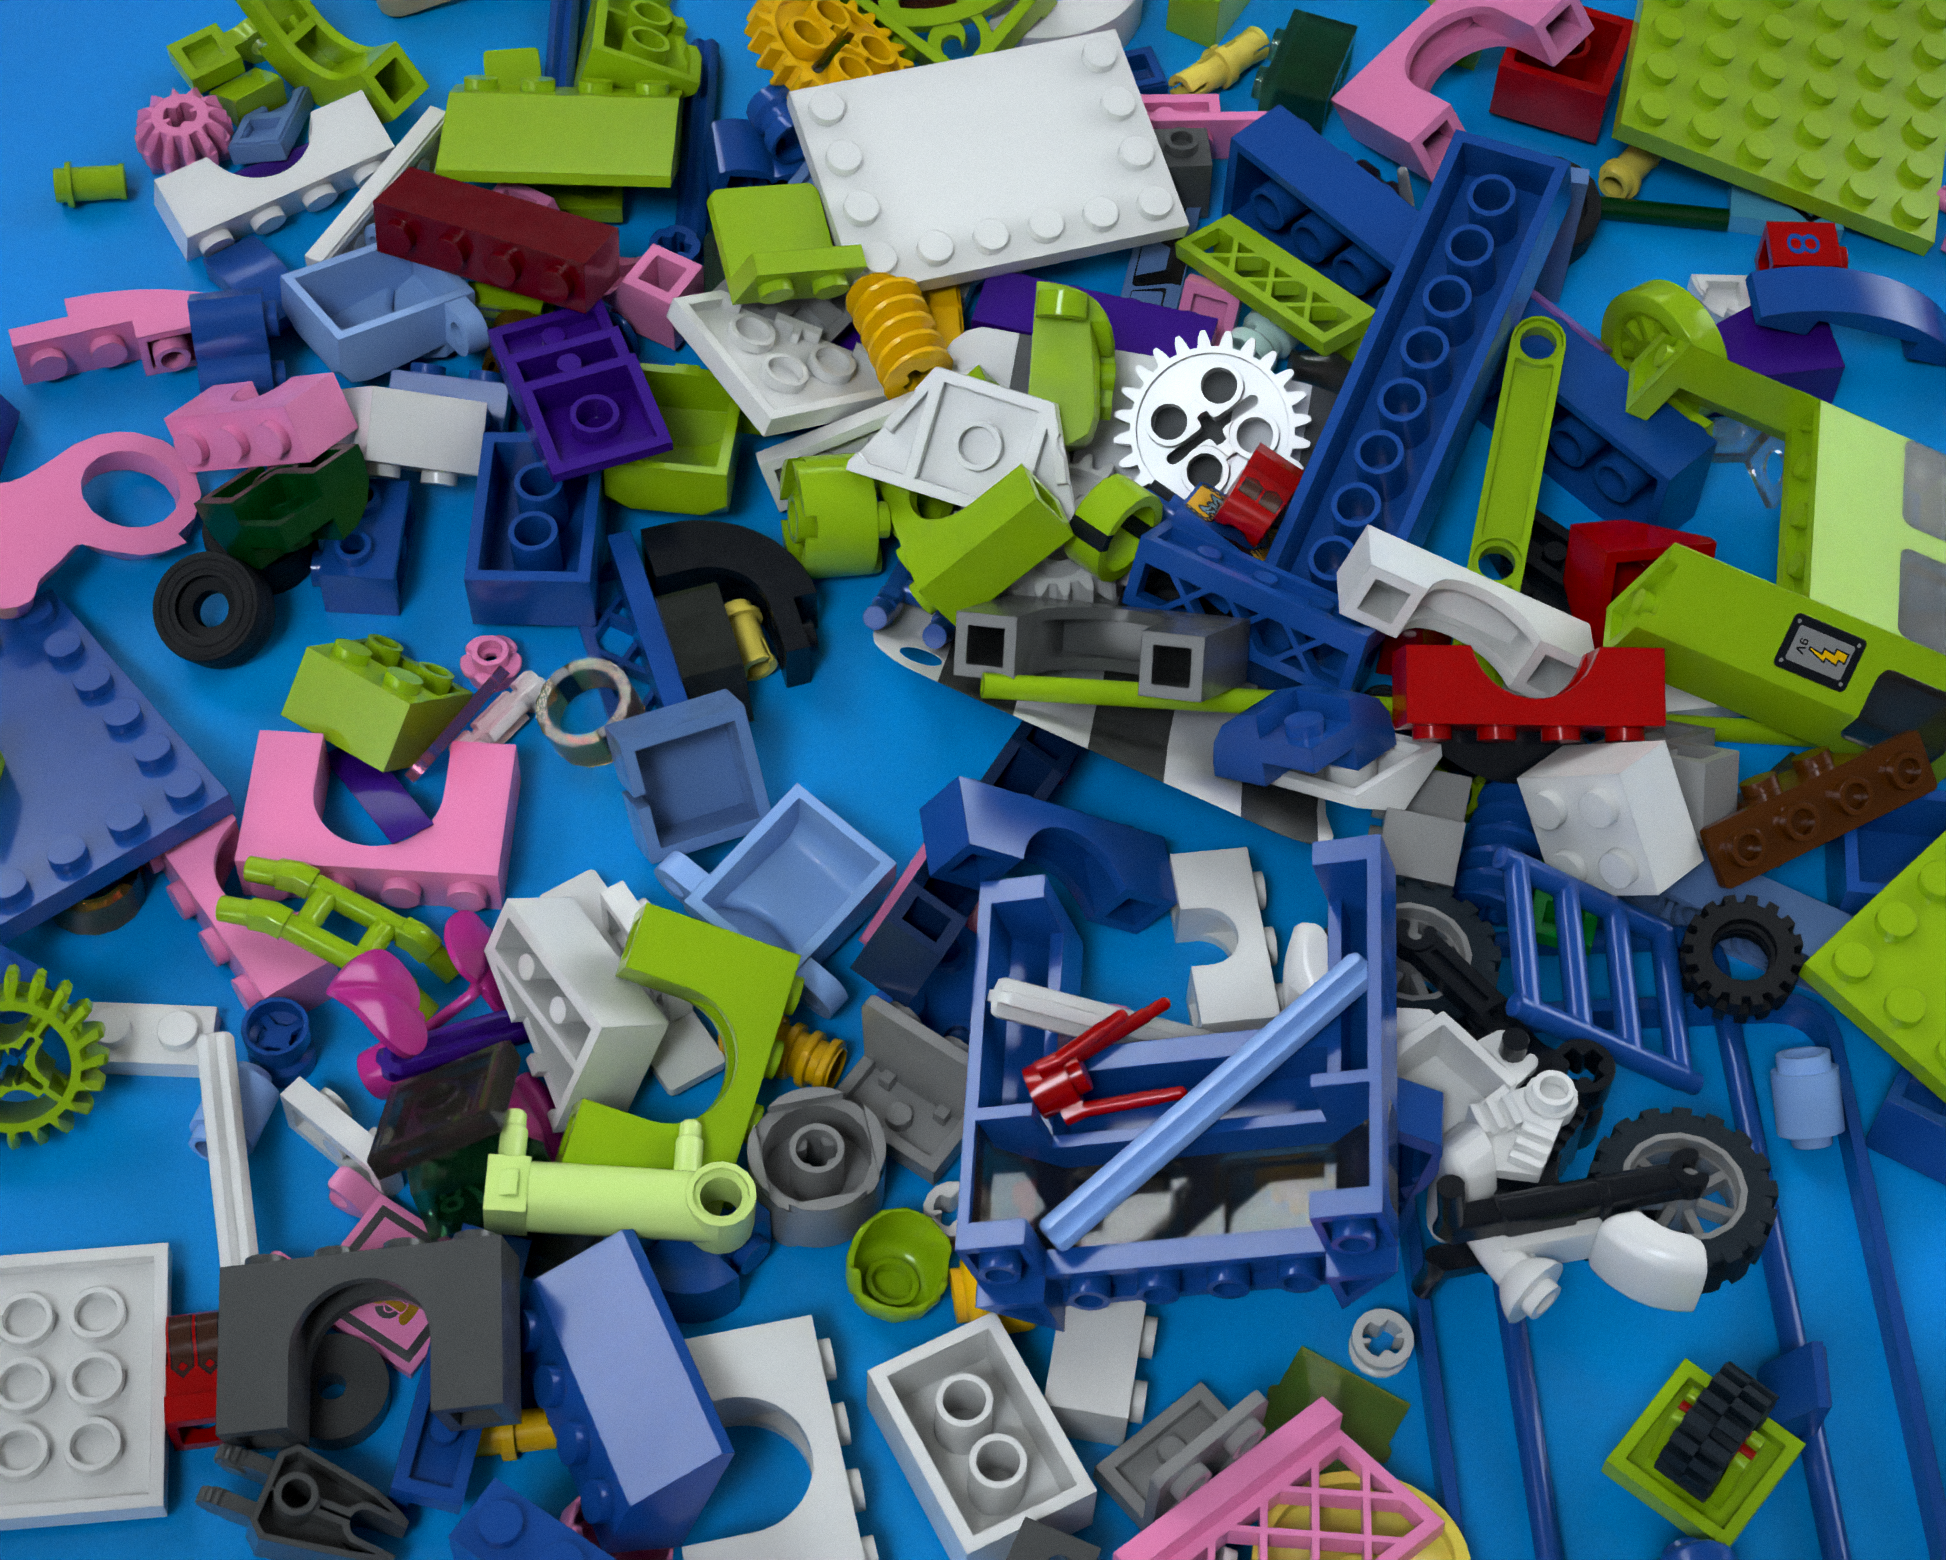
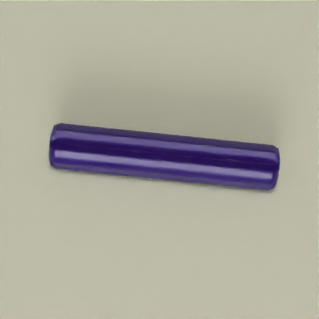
M503 1009L427 1031L428 1040L425 1049L411 1059L397 1056L386 1046L380 1048L376 1054V1062L381 1066L383 1078L388 1081L397 1082L530 1042L523 1022L511 1023L507 1010Z

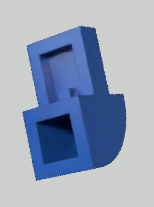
M756 1200L755 1220L751 1237L742 1247L731 1253L713 1254L701 1250L692 1242L659 1240L645 1252L676 1322L686 1324L710 1322L726 1316L741 1305L740 1283L737 1273L739 1272L741 1275L750 1273L767 1256L771 1246L770 1212Z

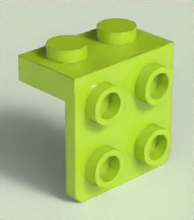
M810 183L716 189L707 199V208L732 305L749 303L775 304L785 300L835 298L846 293L851 283L867 267L861 244L832 245L819 192Z

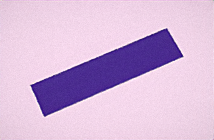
M340 748L328 752L330 767L392 844L434 825L390 771L383 773Z

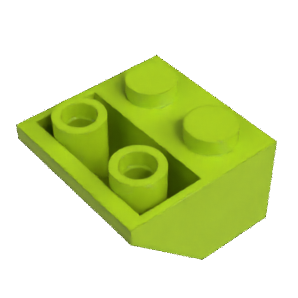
M369 634L367 638L349 640L338 638L335 640V643L307 646L281 715L312 733H323L326 741L384 773L416 766L469 704L473 693L454 683V674L446 668L430 662L418 663L402 654L404 648L397 641L383 635Z

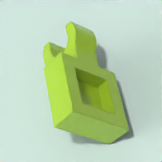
M249 18L244 19L237 26L224 33L217 23H214L166 46L170 61L191 89L197 87L201 94L245 73L243 61L253 64L266 61L265 57L258 50L266 41Z

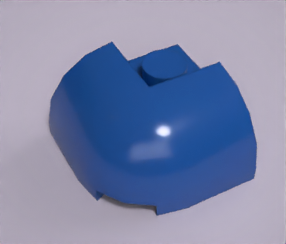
M1314 684L1279 689L1221 726L1213 747L1214 773L1217 777L1266 787L1292 769L1315 774L1327 765H1334L1359 771L1397 745L1396 735L1390 713L1379 698L1363 693Z

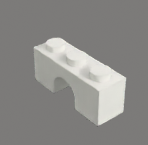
M1247 847L1170 854L1169 863L1177 904L1169 909L1175 943L1208 942L1222 949L1228 956L1226 960L1216 964L1191 966L1186 995L1190 1025L1217 1033L1264 1028L1284 1009L1282 983H1274L1271 966L1277 965L1278 960L1275 931L1272 926L1263 927L1260 910H1265L1266 887L1262 871L1252 872Z

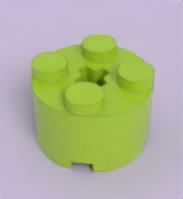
M855 453L800 456L784 460L780 477V500H788V519L781 520L783 545L801 563L811 579L870 575L872 573H880L882 570V551L879 538H889L891 520L889 506L886 501H877L875 488L878 487L879 480L846 470L848 460Z

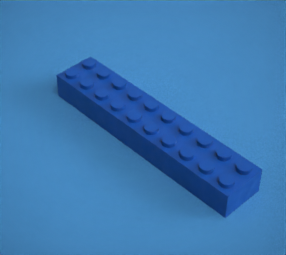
M1278 104L1231 137L1221 216L1224 217L1228 214L1234 216L1376 310L1419 211L1401 198L1391 186L1379 181L1358 165L1348 153L1340 151L1314 131L1308 122L1299 119L1281 104ZM1530 297L1519 323L1531 316H1545L1556 321L1566 335L1565 354L1543 472L1604 521L1627 519L1678 530L1695 515L1718 441L1711 437L1700 424L1689 420L1667 402L1647 421L1625 412L1629 373L1619 366L1609 354L1600 351L1576 333L1565 320L1554 316ZM1531 335L1520 343L1522 351L1533 359H1544L1554 352L1552 342L1540 335ZM1509 347L1477 419L1492 432Z
M1456 129L1264 562L1338 594L1337 571L1367 524L1415 546L1423 547L1510 345L1515 326L1519 324L1571 203V161ZM1247 609L1250 615L1256 613ZM1269 618L1254 623L1265 646L1278 652L1292 646L1282 624ZM1303 634L1306 640H1309V639L1312 638V637H1309V636ZM1325 643L1312 648L1311 651L1320 670L1341 680L1349 654ZM1380 644L1367 654L1355 692H1361ZM1297 655L1291 657L1299 661ZM1248 660L1246 681L1248 683L1269 690L1303 685Z

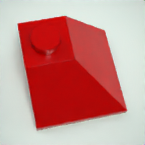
M1627 519L1571 524L1563 584L1572 616L1590 624L1594 649L1603 647L1607 606L1671 545L1676 542L1714 558L1717 542L1711 537Z

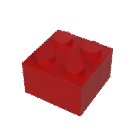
M1583 6L1594 30L1555 67L1518 49L1506 47L1499 64L1489 112L1596 144L1624 73L1634 20Z

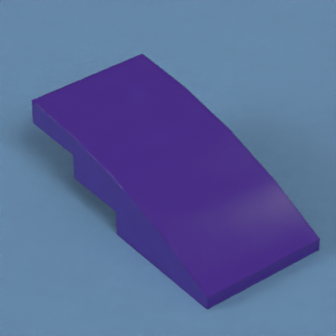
M599 299L587 314L566 308L487 329L489 346L522 424L553 483L673 450V441L635 353L630 354L619 326H613L602 299Z

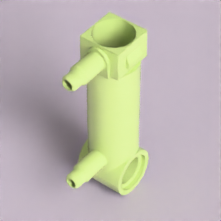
M510 1108L505 1112L504 1125L500 1129L498 1154H488L483 1201L484 1230L492 1231L495 1234L527 1236V1232L609 1237L623 1229H634L638 1239L692 1242L701 1250L713 1254L731 1253L742 1247L751 1237L757 1198L755 1183L749 1173L737 1164L720 1161L708 1163L702 1167L704 1142L701 1139L702 1125L699 1121L685 1119L680 1123L679 1137L675 1143L674 1169L532 1161L531 1156H526L528 1130L526 1128L527 1114L520 1108ZM723 1200L730 1202L737 1210L729 1215L717 1216L706 1211L704 1206L711 1201Z

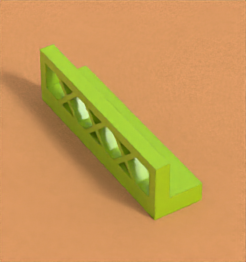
M1230 214L1175 242L1176 257L1321 356L1326 357L1336 351L1353 363L1376 311L1374 308ZM1213 246L1214 253L1204 252V250Z

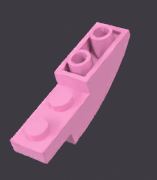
M141 289L94 293L64 299L67 317L8 329L23 384L28 385L56 380L64 376L114 367L141 359L146 377L196 366L197 361L187 301L190 294L202 292Z

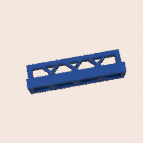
M1169 519L1164 520L1141 535L1122 599V603L1131 607L1205 614L1198 598L1208 593H1214L1225 598L1234 617L1251 619L1248 660L1303 685L1314 684L1352 692L1356 690L1367 654L1384 641L1386 635L1377 629L1339 614L1338 594ZM1151 566L1170 574L1180 595L1179 597L1165 601L1144 591ZM1191 584H1194L1200 588L1194 590ZM1184 604L1186 610L1178 606ZM1247 609L1256 613L1250 615ZM1269 618L1282 624L1292 646L1279 652L1265 646L1254 623ZM1303 634H1305V635H1307V636H1309V637H1312V638L1309 639V640H1306ZM1325 643L1349 654L1341 680L1320 670L1311 651L1312 648ZM1297 655L1299 661L1291 657Z
M631 530L607 535L610 561L603 563L601 583L614 581L618 594L607 609L599 607L597 626H594V628L592 626H578L607 720L611 718L614 722L623 720L621 715L630 718L650 712L654 705L656 709H660L688 700ZM622 608L626 618L618 615ZM609 627L633 637L634 641L623 657L599 648L598 642ZM638 656L642 666L634 663ZM605 666L614 669L610 676H608ZM625 675L649 685L650 690L638 707L614 695L615 689Z
M463 1223L461 1231L484 1228ZM502 1235L519 1257V1279L521 1284L532 1241L512 1235ZM430 1343L387 1499L404 1516L409 1502L460 1514L483 1429L450 1432L431 1412Z

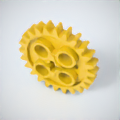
M757 0L746 16V20L749 23L744 29V34L752 38L747 48L761 55L756 62V66L761 69L772 70L774 75L769 81L771 85H785L789 91L908 69L915 66L914 62L900 57L906 49L904 45L889 41L888 37L892 31L889 28H878L874 25L873 22L876 17L874 13H867L865 15L859 13L855 0H850L847 4L840 0ZM843 39L850 41L849 44H845L839 50L827 68L821 73L814 72V69L819 68L825 62L834 48Z

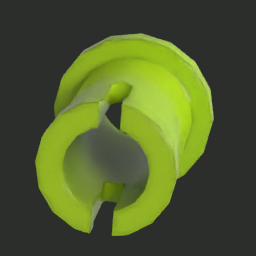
M71 161L64 162V168H53L56 202H68L69 208H75L76 202L128 199L124 163L106 166L72 167Z

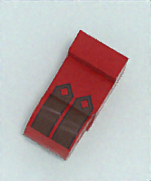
M1260 442L1228 489L1213 520L1218 524L1234 526L1245 535L1249 545L1255 548L1258 543H1261L1297 489L1304 471Z
M219 1310L173 1315L166 1318L168 1365H165L166 1396H164V1418L175 1452L216 1447L221 1445V1443L225 1444L216 1436V1425L207 1429L191 1427L216 1423Z

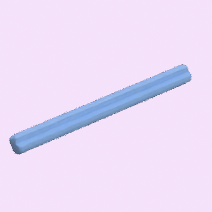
M1357 952L1344 957L1041 1220L1039 1226L1052 1245L1060 1251L1070 1249L1366 992L1367 960Z

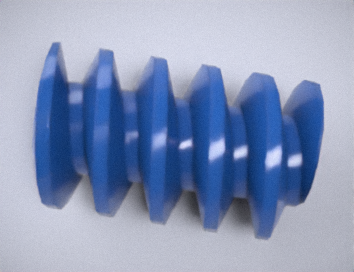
M1492 782L1484 785L1478 794V807L1471 816V829L1463 841L1464 851L1459 857L1452 891H1454L1453 898L1461 903L1467 899L1479 909L1478 917L1482 922L1488 920L1491 925L1508 927L1503 872L1493 867V855L1497 848L1506 846L1537 860L1543 859L1519 785ZM1531 887V889H1532V899H1533L1534 891H1533V887Z

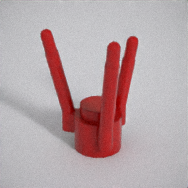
M1162 997L1128 1016L1125 1010H1117L1056 1052L1022 1068L1023 1078L1028 1091L1043 1118L1048 1119L1061 1113L1066 1125L1070 1126L1090 1116L1160 1105L1161 1103L1182 1099L1187 1094V1089L1183 1086L1153 1089L1084 1101L1083 1094L1094 1089L1084 1061L1167 1011L1171 1006L1170 999Z

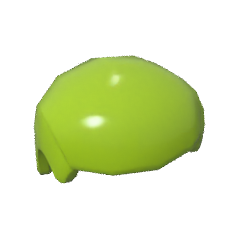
M908 1207L880 1210L861 1225L846 1255L845 1279L848 1292L853 1295L855 1304L867 1315L891 1323L921 1319L940 1302L941 1295L948 1286L949 1262L952 1253L949 1238L933 1218Z

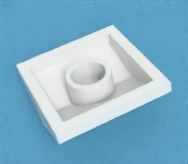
M1395 733L1397 745L1359 771L1334 765H1327L1315 774L1292 769L1271 784L1354 808L1387 810V807L1405 810L1441 759V744L1412 741L1410 736Z

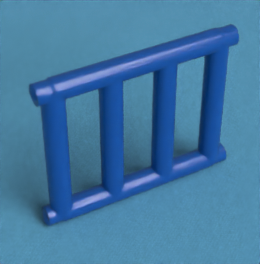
M1506 846L1497 848L1493 855L1492 865L1495 869L1503 872L1514 994L1509 997L1506 1003V1014L1520 1020L1525 1025L1564 1042L1573 1039L1594 1041L1609 1051L1615 1064L1672 1089L1683 1091L1689 1095L1698 1094L1703 1086L1704 1078L1700 1072L1693 1070L1678 948L1681 946L1685 935L1684 930L1660 916L1522 852H1516ZM1531 887L1553 896L1564 1011L1546 1004L1542 1000ZM1581 910L1602 919L1614 1033L1593 1023ZM1630 932L1650 941L1664 1055L1644 1047Z

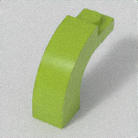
M235 0L266 41L258 48L265 59L295 89L300 86L309 87L314 103L321 107L362 90L380 122L383 124L394 121L430 87L397 41L376 47L358 44L334 29L321 16L310 0Z

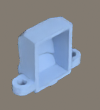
M375 223L365 227V247L280 275L282 308L296 332L332 372L352 383L371 380L419 357L424 359L447 357L454 351L460 356L465 357L487 349L489 346L487 324L483 315L475 306V291L461 276L377 251Z
M796 783L710 874L689 857L676 850H673L654 869V874L660 884L684 905L685 911L694 919L801 955L796 975L804 977V986L799 1000L817 1015L830 1019L848 1000V994L841 983L824 969L821 964L863 923L885 898L895 880L897 862L800 784Z

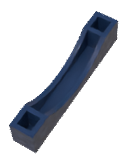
M1022 720L980 782L1046 801L1082 746ZM926 858L850 969L904 1007H907L967 922L968 917L979 901L980 891L929 877Z

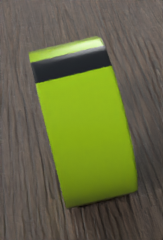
M1116 473L1104 478L1091 489L1079 504L1069 522L1074 536L1064 543V552L1067 557L1103 582H1113L1123 577L1132 568L1141 535L1161 523L1163 505L1159 497L1126 475Z

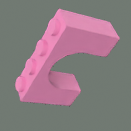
M1436 0L1330 100L1353 139L1433 182L1456 129L1465 131L1452 105L1430 93L1434 83L1451 65L1476 51L1504 46L1518 49L1555 67L1594 30V27L1580 0Z
M259 730L234 860L243 895L256 896L272 901H281L286 898H302L294 893L275 890L273 886L246 882L243 877L245 862L249 856H257L278 861L281 858L305 862L321 870V875L376 903H386L395 908L408 909L417 905L445 906L458 911L469 910L472 912L482 909L502 910L521 785L516 744L452 741L443 800L437 814L431 820L434 825L395 844L366 846L338 837L322 823L331 773L324 734Z

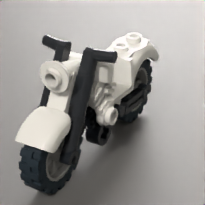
M1405 879L1404 885H1396L1397 1077L1435 1089L1444 1094L1443 1152L1438 1174L1428 1186L1426 1203L1428 1228L1433 1239L1444 1244L1431 1246L1426 1250L1425 1263L1411 1282L1413 1293L1421 1299H1431L1448 1279L1483 1272L1489 1275L1499 1286L1500 1303L1506 1319L1509 1323H1517L1527 1315L1533 1320L1540 1317L1555 1302L1561 1292V1287L1557 1284V1281L1563 1272L1562 1263L1578 1260L1589 1261V1266L1596 1275L1607 1285L1626 1297L1649 1307L1675 1312H1693L1701 1294L1719 1290L1721 1283L1727 1279L1733 1284L1745 1276L1750 1263L1755 1265L1759 1260L1778 1210L1774 1209L1778 1199L1776 1180H1769L1768 1175L1771 1166L1762 1152L1756 1154L1750 1147L1752 1140L1739 1129L1733 1133L1723 1127L1725 1120L1709 1113L1706 1114L1705 1118L1692 1115V1109L1673 1107L1671 1113L1660 1114L1659 1108L1641 1111L1639 1118L1633 1122L1628 1117L1621 1120L1613 1127L1610 1138L1607 1136L1602 1138L1586 1178L1560 1183L1559 1177L1564 1174L1567 1166L1575 1159L1577 1150L1587 1147L1596 1137L1603 1114V1104L1609 1096L1616 1073V1065L1612 1055L1602 1045L1587 1039L1569 1040L1562 1043L1557 1049L1542 1043L1525 1024L1506 1014L1505 1008L1508 1000L1496 989L1501 964L1500 946L1493 945L1496 933L1488 920L1485 922L1480 920L1478 917L1479 909L1467 899L1461 903L1453 898L1454 891L1437 885L1434 890L1422 887L1423 881ZM1302 922L1294 927L1283 968L1282 998L1284 1009L1328 972V926L1323 930L1321 926L1315 923ZM1424 981L1431 983L1439 991L1433 993L1425 985ZM1587 1069L1594 1075L1593 1082L1587 1077H1581L1578 1080L1571 1079L1567 1076V1073L1570 1070L1575 1074H1580ZM1718 1191L1725 1199L1727 1207L1703 1199V1197ZM1697 1216L1723 1226L1709 1233H1704Z

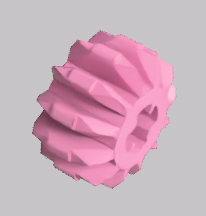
M172 87L170 96L162 98L151 95L149 107L137 110L138 119L136 121L137 127H135L136 135L134 138L138 153H141L142 159L146 161V165L150 167L152 174H169L205 157H208L218 166L220 162L231 159L228 146L234 134L232 121L227 116L226 110L222 108L216 95L203 97L197 87L191 89L187 94H179Z

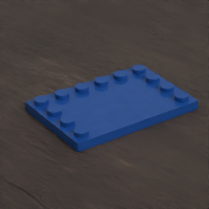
M51 588L34 597L33 606L28 613L19 618L0 619V751L5 760L0 780V942L2 945H5L236 812L231 795Z

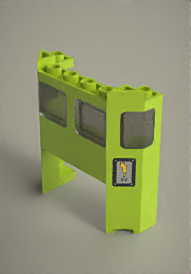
M1661 332L1630 365L1625 412L1647 421L1675 394L1785 442L1776 584L1675 542L1607 606L1603 647L1665 648V684L1819 747L1828 746L1830 751L1834 753H1860L1901 732L1916 730L1921 736L1938 784L1946 778V454L1798 389L1789 387Z

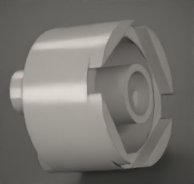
M806 1087L785 1093L767 1107L768 1112L760 1119L756 1127L754 1124L748 1137V1173L755 1183L756 1200L770 1212L771 1235L779 1244L787 1247L822 1248L847 1242L854 1238L861 1225L880 1211L884 1201L886 1189V1139L883 1128L876 1115L863 1104V1108L856 1103L844 1098V1092L833 1088Z

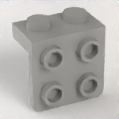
M870 995L861 1006L864 1055L835 1090L844 1092V1098L862 1108L864 1104L876 1115L885 1134L886 1155L934 1186L962 1152L969 1046L956 1037L946 1036L944 1038L924 1026L919 1017L910 1008L904 1007L899 1002L891 1001L888 1003L876 995Z
M1199 1382L1098 1463L1094 1468L1093 1478L1143 1531L1259 1443L1266 1430L1263 1423L1269 1401L1259 1390H1255L1228 1411L1202 1382Z

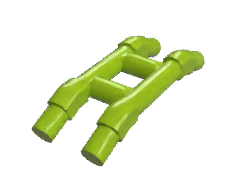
M249 856L243 871V877L246 882L273 886L275 890L294 893L305 900L308 897L297 915L293 914V909L279 902L261 898L248 900L222 895L216 905L215 916L217 921L246 926L248 930L266 933L278 940L282 938L341 969L354 957L368 950H386L390 942L393 941L395 946L407 951L420 964L423 962L445 984L449 983L459 974L448 955L446 947L441 944L442 939L427 925L410 916L407 919L321 875V870L302 861L281 858L278 861ZM332 910L368 928L357 946L321 928ZM418 986L420 992V1006L418 1010L424 1014L425 1022H427L436 1013L439 1005Z

